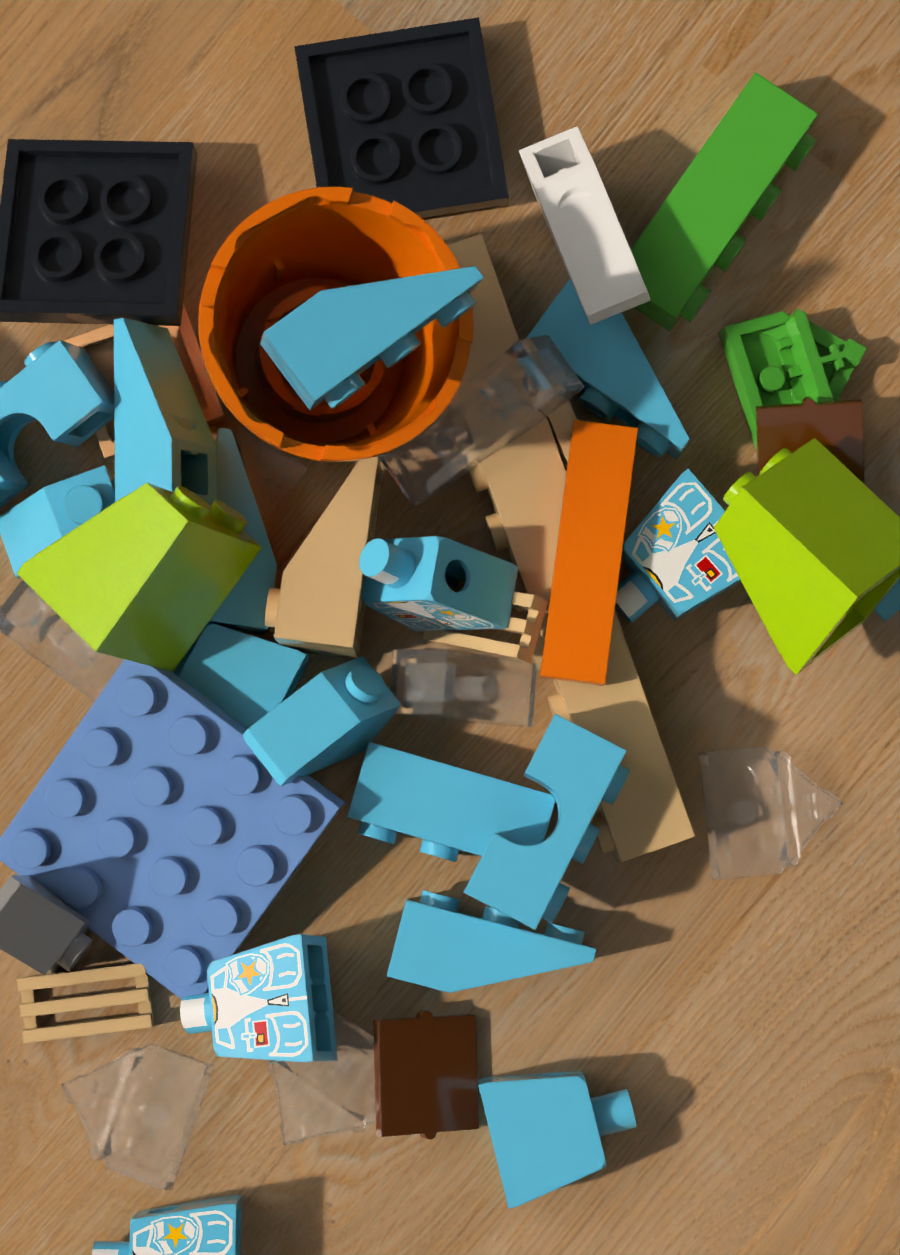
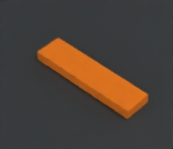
M573 420L540 678L599 686L605 685L638 428Z

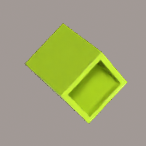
M816 438L793 453L787 447L783 448L768 461L759 476L756 477L751 472H747L730 487L723 497V501L729 506L714 526V530L778 652L781 654L787 667L795 675L799 674L864 623L900 579V517Z
M145 483L35 554L34 557L22 565L17 574L95 652L173 672L262 547L243 530L248 523L247 520L224 502L215 500L209 506L202 498L185 487L177 486L175 491L171 492L153 484Z

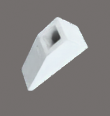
M578 126L519 150L540 210L589 324L592 325L651 301L599 172Z

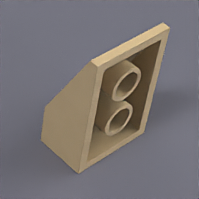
M380 456L357 462L283 571L281 588L270 587L266 603L265 626L270 627V633H274V638L280 645L303 653L350 659L359 658L366 605L362 599L365 575L360 570L359 558L365 545L375 539L383 481Z

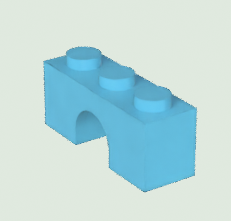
M62 340L45 343L27 356L24 361L26 367L9 381H0V508L29 486L14 459L15 440L26 425L38 420L53 441L78 447L114 418V391L84 348Z
M555 714L523 775L545 787L554 797L558 808V820L555 829L546 840L531 846L513 843L493 833L463 893L534 930L537 928L541 918L553 923L570 890V887L560 883L562 876L571 859L583 864L599 834L600 828L590 824L601 800L613 805L629 775L630 770L620 765L627 750Z

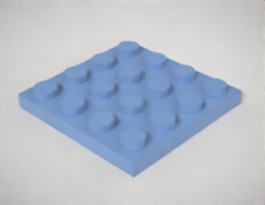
M124 659L0 837V861L18 875L32 876L90 921L88 928L133 963L142 964L145 967L146 973L180 999H183L184 996L208 992L207 968L209 964L234 955L345 802L309 775L298 776L291 783L280 787L246 744L243 737L247 730L245 726L172 671Z

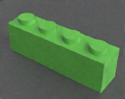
M755 72L631 248L651 300L633 308L669 332H671L680 317H683L690 323L712 292L703 285L716 266L725 272L729 269L747 242L746 239L738 235L751 216L760 222L764 219L782 192V189L774 185L786 165L797 171L812 150L817 139L811 136L809 132L818 113Z

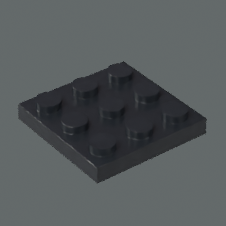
M479 17L294 46L317 188H353L352 191L372 195L390 203L394 200L421 218L509 204V194Z
M8 139L0 201V322L114 325V319L126 318L156 326H181L197 152L194 143Z

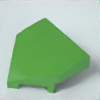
M796 309L791 315L781 311L725 326L718 335L756 451V406L802 403L805 397H812L815 402L838 401L852 371L859 365L867 348L850 338L844 341L807 319V313Z

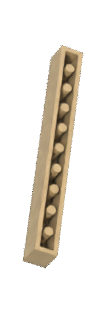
M481 233L447 245L455 256L460 268L476 266L484 278L475 290L470 293L476 302L472 307L474 323L473 342L471 343L468 362L461 384L455 396L446 407V411L454 433L458 434L466 431L474 454L464 457V461L475 493L487 490L494 514L485 516V521L497 553L508 550L512 563L519 566L515 592L536 595L548 601L533 653L534 663L538 672H540L566 470ZM614 611L605 685L599 686L553 679L557 693L548 696V701L553 717L557 714L627 750L620 765L629 769L630 772L613 805L601 800L598 806L600 815L594 816L591 820L592 825L600 828L596 840L602 854L613 851L617 863L693 838L695 834L617 614Z

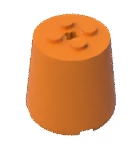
M318 187L297 191L273 200L253 212L233 230L215 255L203 285L199 303L198 329L202 357L211 382L226 407L247 429L265 442L282 451L317 461L348 462L369 459L399 448L420 435L441 415L455 396L461 384L468 362L471 343L473 342L474 323L472 307L444 328L437 319H434L415 333L421 344L402 360L387 368L380 359L360 373L359 376L365 382V385L346 401L331 409L324 400L313 409H308L261 346L260 342L264 331L322 290L460 269L455 256L444 240L420 216L394 200L390 203L372 195L352 191L353 188Z

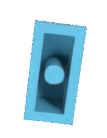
M105 465L43 487L0 515V535L17 579L21 578L17 574L19 569L26 561L34 557L35 554L115 503V477Z
M362 656L320 672L250 726L243 734V737L260 762L279 786L282 787L291 783L298 776H307L365 751L369 742L373 741L402 704L386 686L379 673Z

